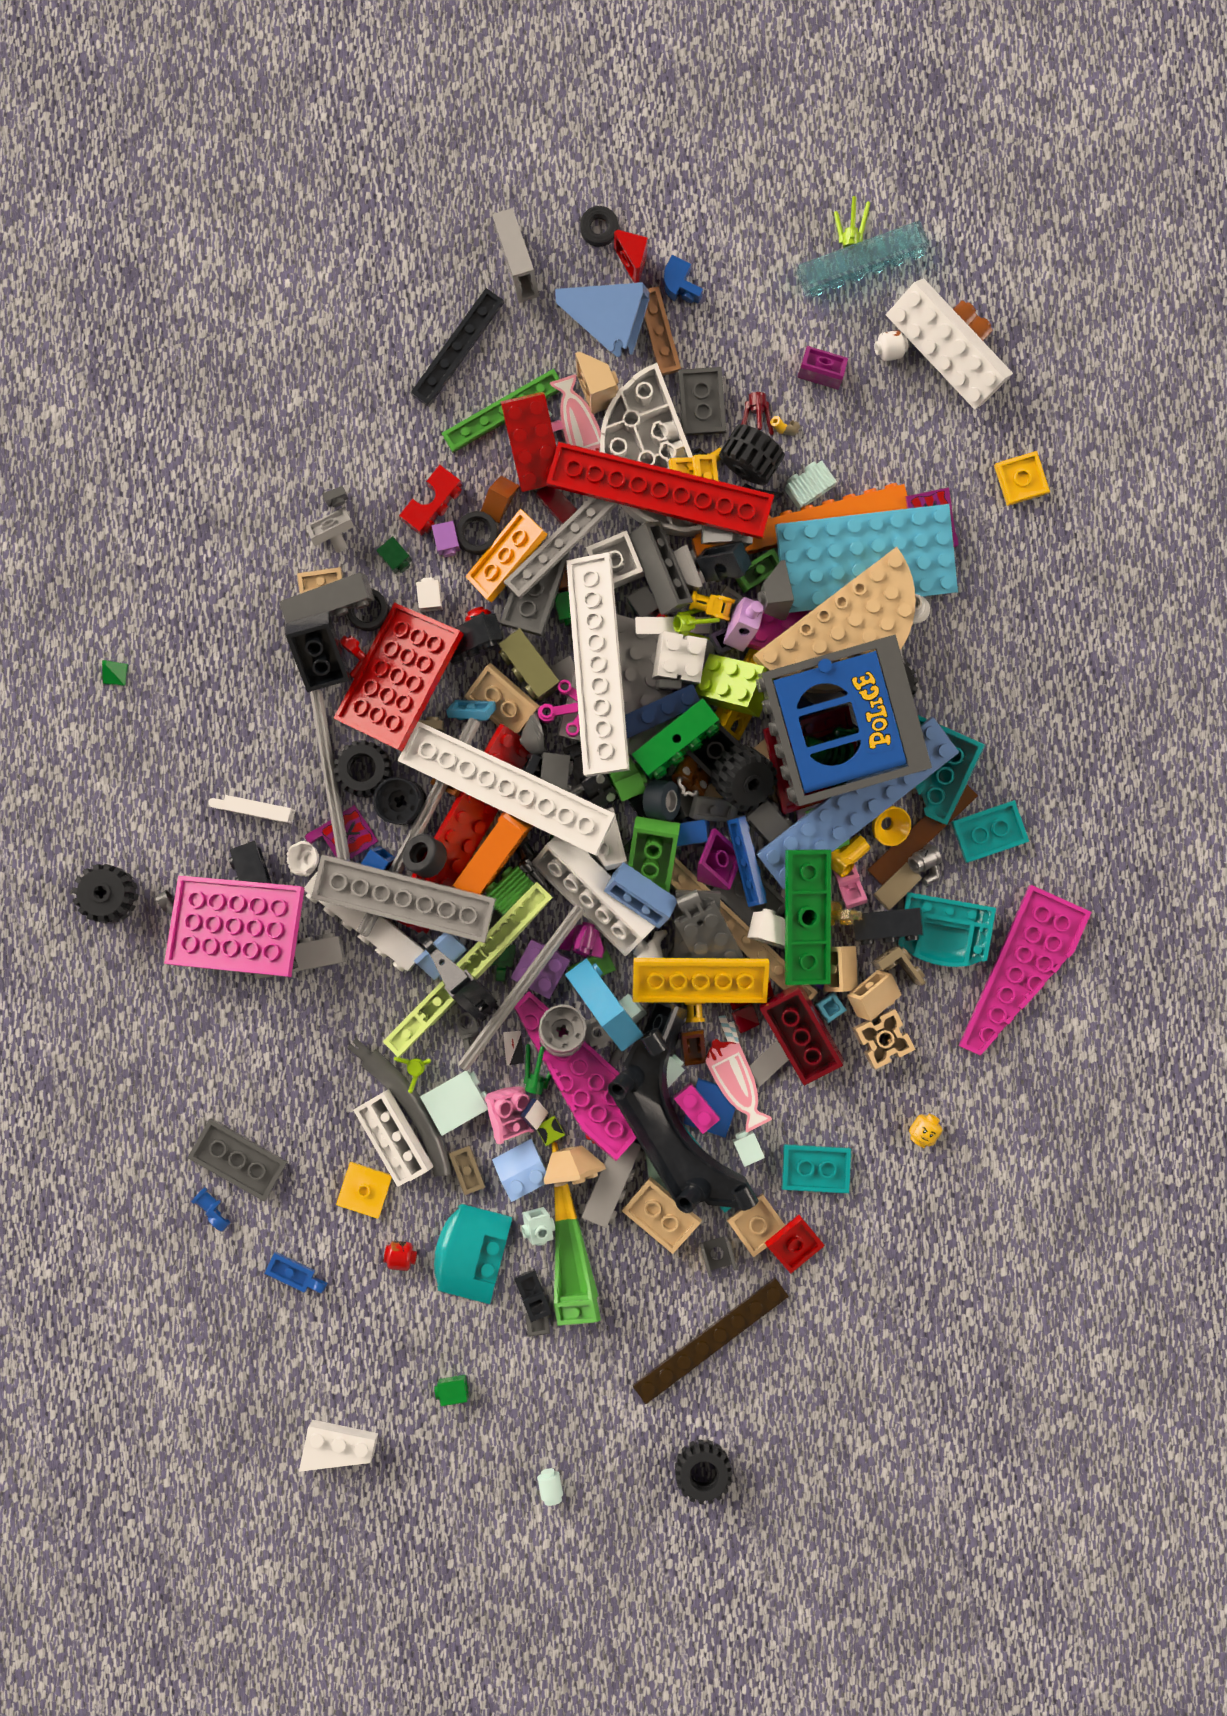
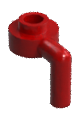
M344 635L339 640L340 645L360 660L349 673L351 677L355 678L366 654L358 647L360 644L358 640L351 635L349 637Z

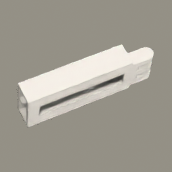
M225 795L224 800L215 798L209 800V805L216 809L289 824L293 823L295 810L291 808Z

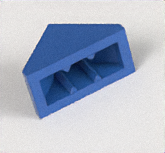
M704 819L680 823L677 846L706 844L711 833L710 822Z

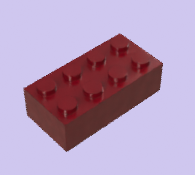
M794 985L767 999V1003H761L760 1010L804 1086L843 1066L844 1058L802 985Z

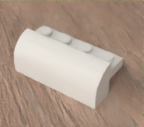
M389 1089L353 1110L397 1187L417 1178L434 1167Z

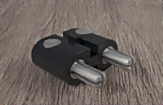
M607 774L583 776L578 779L580 784L573 787L570 792L577 795L584 790L590 802L601 808L619 799Z

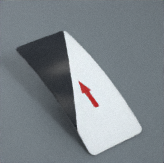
M521 1031L503 1032L506 1064H523Z

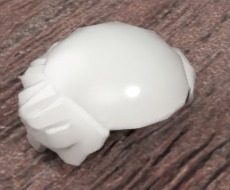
M300 841L288 849L286 862L289 864L288 868H290V871L299 876L307 877L311 875L319 863L317 849L307 841Z

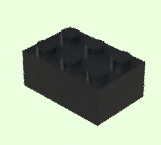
M329 612L286 623L285 636L307 692L350 681L349 667Z

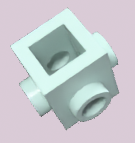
M544 1207L522 1212L524 1225L521 1226L525 1239L527 1238L532 1245H544L547 1241L554 1240L552 1231H555V1224L553 1218H550V1214Z

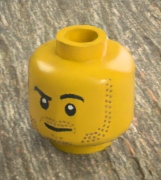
M930 1113L928 1115H918L909 1129L910 1139L923 1148L933 1146L943 1131L939 1124L940 1120Z

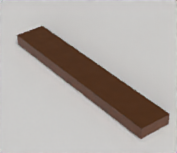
M968 784L948 824L978 797ZM925 815L911 828L909 835L902 843L889 848L867 871L882 886L908 862V858L913 853L926 846L947 825Z

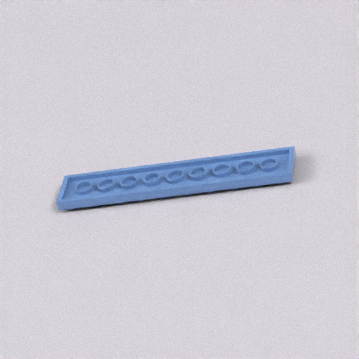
M930 717L921 724L932 768L827 798L756 853L782 889H785V850L830 849L833 852L959 753L934 717ZM908 764L850 780L846 784L904 768Z

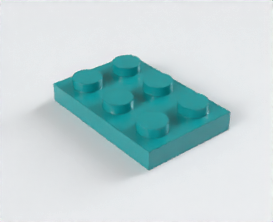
M1015 800L951 822L965 863L1030 842Z
M784 1144L782 1190L849 1193L851 1148Z

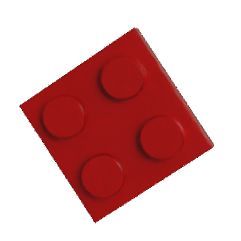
M800 1215L796 1216L765 1242L769 1250L790 1274L825 1246Z

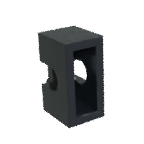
M742 541L705 548L696 558L706 582H721L728 576L730 578L734 577V579L741 578L752 565Z

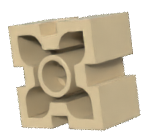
M891 1008L879 1014L877 1017L878 1021L875 1023L867 1020L852 1027L859 1044L867 1045L868 1050L864 1051V1054L873 1069L892 1062L889 1056L893 1054L900 1058L916 1050L908 1033H901L899 1030L903 1023L896 1009ZM881 1034H883V1035H886V1034H887V1036H888V1037L885 1039V1041H886L885 1044H883L882 1042H879V1038H880V1035H881Z

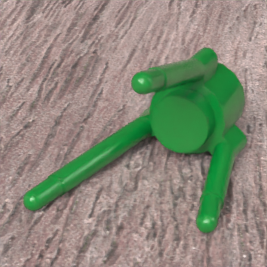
M526 1044L525 1078L523 1083L526 1084L525 1091L538 1095L542 1094L543 1089H547L551 1078L549 1071L544 1080V1076L539 1074L545 1049L544 1046L540 1047L535 1072L530 1075V1044Z

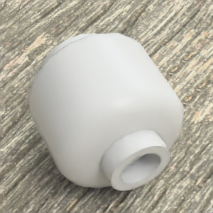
M899 330L881 333L878 341L874 344L875 353L880 355L883 361L901 359L905 352L908 351L907 337Z

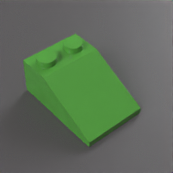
M636 816L628 865L669 892L680 823Z

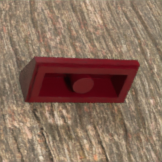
M546 486L536 492V497L561 525L577 511L559 489Z

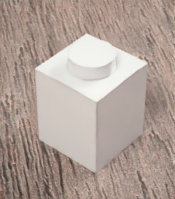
M423 578L421 582H416L420 611L443 610L439 581L434 580V578Z

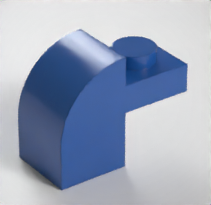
M671 255L665 267L663 286L667 296L675 302L678 295H681L684 301L698 304L702 298L703 289L686 281L691 272V263Z

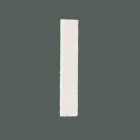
M635 617L636 634H660L663 631L679 634V632H676L673 628L674 617ZM694 617V618H695V619H706V618H710V617ZM711 623L696 624L695 628L690 632L709 633Z

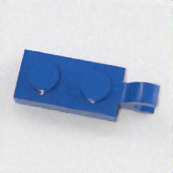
M278 1252L273 1254L264 1273L304 1293L308 1287L322 1293L328 1284L319 1278L313 1277L315 1270Z

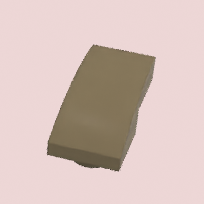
M906 862L873 895L887 910H890L922 877L918 873H914Z

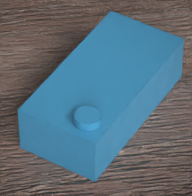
M586 958L565 975L618 1048L624 1051L640 1039L643 1034L600 977L603 974L596 963L591 965Z

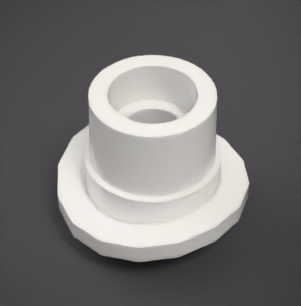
M915 594L916 602L913 624L925 621L930 614L928 601L918 594Z

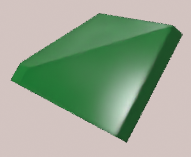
M102 660L103 684L125 686L128 664Z

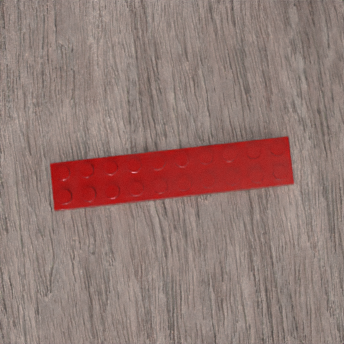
M558 442L546 482L548 487L761 540L764 536L774 500L773 494Z
M499 724L484 750L485 753L519 769L523 768L528 760L526 759L527 755L531 754L520 744L521 736L502 724ZM461 791L434 836V839L440 841L446 848L447 859L443 869L431 878H423L415 873L411 877L454 887L453 884L467 866L499 809ZM427 852L424 854L422 861L426 858ZM398 921L419 933L424 931L427 934L430 930L429 928Z

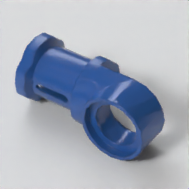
M206 1187L191 1201L206 1212L205 1215L208 1217V1221L217 1230L223 1232L230 1224L229 1219L225 1220L220 1215L221 1212L216 1209L221 1201L212 1197L207 1192Z

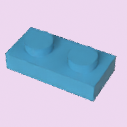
M455 700L446 711L448 718H457L458 720L474 718L478 721H484L494 713L496 705L495 701Z

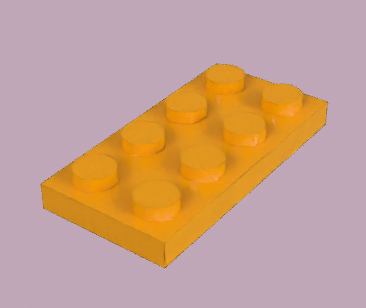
M520 509L495 539L493 545L486 550L465 577L492 603L505 588L504 581L532 555L548 534L525 511Z

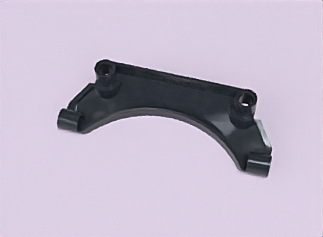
M655 1028L643 1034L640 1039L634 1042L624 1062L627 1070L620 1072L608 1085V1092L613 1097L675 1201L677 1208L683 1213H691L700 1202L704 1201L707 1205L740 1207L741 1211L753 1208L759 1200L747 1179L743 1175L722 1165L706 1153L693 1140L680 1122L672 1105L667 1085V1066L671 1050L658 1028Z

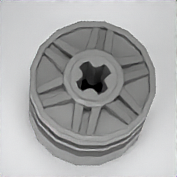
M561 1004L551 1007L540 1019L539 1039L541 1045L553 1056L566 1057L573 1055L584 1043L587 1028L585 1018L579 1010L569 1005ZM562 1028H565L568 1035H563L562 1038L559 1037L557 1030L561 1031Z

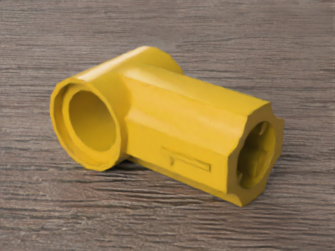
M856 834L849 841L850 844L831 852V869L842 878L848 875L855 863L870 850V845L861 835L858 836Z

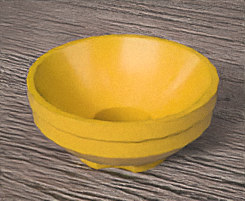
M890 806L872 821L874 837L886 846H895L902 843L911 830L910 816L904 809L896 806ZM890 817V827L883 829L881 826L883 819Z

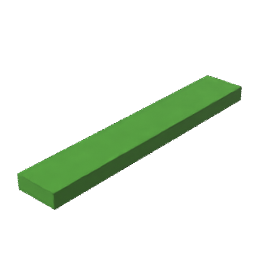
M552 369L441 434L452 453L505 424L500 401L544 392L546 399L560 392L550 385V382L560 378L556 371Z

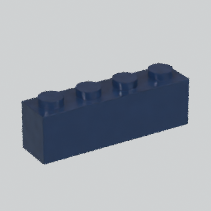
M693 684L626 714L627 739L686 712L699 702L700 699Z

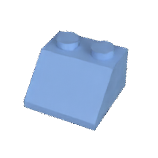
M443 933L433 942L445 956L456 964L468 951L465 945L452 934ZM425 950L414 962L433 980L438 978L442 980L430 954Z
M532 1138L492 1159L500 1181L511 1202L545 1185L544 1177L547 1167Z

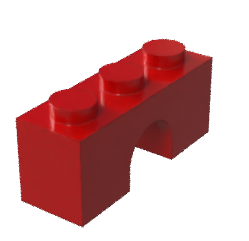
M440 464L426 481L428 487L435 492L434 500L429 504L423 505L412 498L399 515L401 521L421 536L425 532L428 534L432 530V525H435L433 521L438 515L441 517L445 514L449 507L447 505L452 498L455 500L462 491L461 481Z

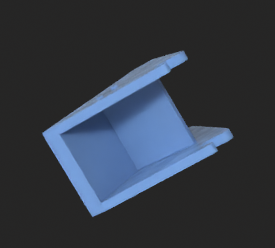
M643 283L555 289L556 303L616 357H620L622 348L627 349L628 346L630 355H633L650 300L649 290Z

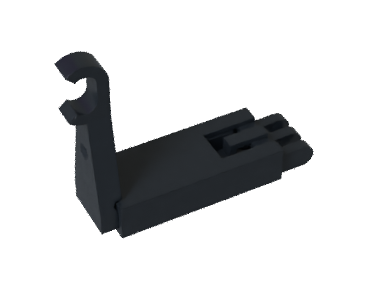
M424 931L416 936L430 954L445 984V990L460 1006L476 1020L479 1018L482 1021L486 1020V1013L489 1016L493 1014L492 1008L498 1010V1001L466 969L463 971L445 956Z

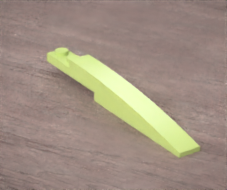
M536 882L488 931L486 942L478 941L456 965L463 971L466 969L478 979L553 897ZM443 980L383 1041L397 1057H401L456 1002L445 990Z

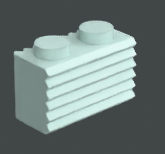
M815 461L805 467L804 473L799 476L794 474L786 481L788 484L784 490L799 511L801 507L810 504L835 487L837 483L823 461L817 464Z

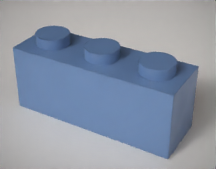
M624 862L612 874L604 892L657 928H660L670 918L677 904L676 898Z

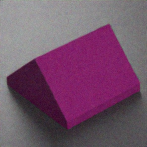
M807 346L797 378L839 390L848 358Z
M714 828L711 830L698 863L697 881L724 890H730L738 870L733 844Z

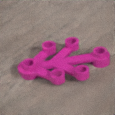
M561 680L558 683V691L578 702L577 690L571 687V683L568 680ZM563 684L569 686L567 690H562L560 687ZM578 703L555 707L550 704H543L538 709V718L543 723H551L556 716L579 712ZM545 709L551 711L547 716L542 713ZM579 714L573 722L566 726V733L570 737H576L579 734ZM574 726L576 727L577 731L575 733H570L568 729Z

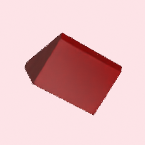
M616 230L614 231V250L633 282L639 283L647 256L648 237Z

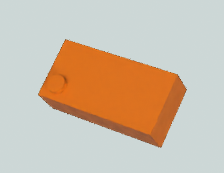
M503 812L498 818L496 826L453 886L457 889L481 895L484 894L485 889L493 883L533 825Z

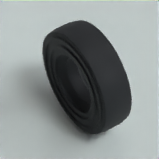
M604 206L589 208L580 220V232L583 239L588 244L596 247H603L613 242L614 231L619 229L615 213ZM596 219H602L608 225L607 230L602 234H596L591 229V224Z

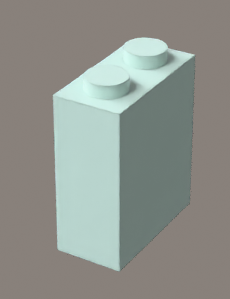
M468 1069L420 1096L441 1136L488 1110L487 1102L485 1101L487 1093L486 1091H480L477 1085L480 1081L474 1071L470 1073Z

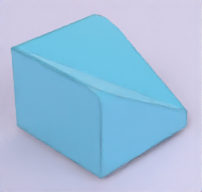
M831 992L815 1003V1006L827 1023L847 1011L835 992Z

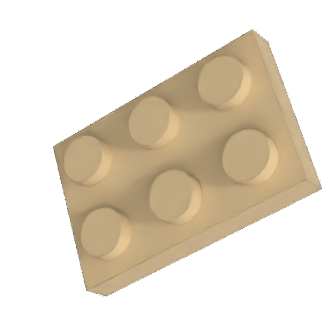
M491 663L484 668L464 696L466 699L473 701H495L496 710L489 719L497 726L499 724L505 725L518 735L525 727L530 715H533L540 707Z
M651 1177L622 1209L624 1214L672 1254L702 1221L693 1212L683 1213L680 1211L670 1193Z

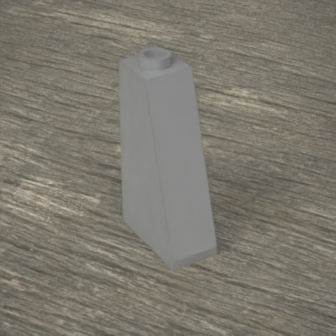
M513 208L492 214L518 303L539 297L534 268Z

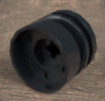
M399 777L389 778L383 781L375 790L373 797L374 809L385 822L397 825H410L415 822L427 799V795L423 788L414 781ZM400 798L407 802L406 806L399 802Z

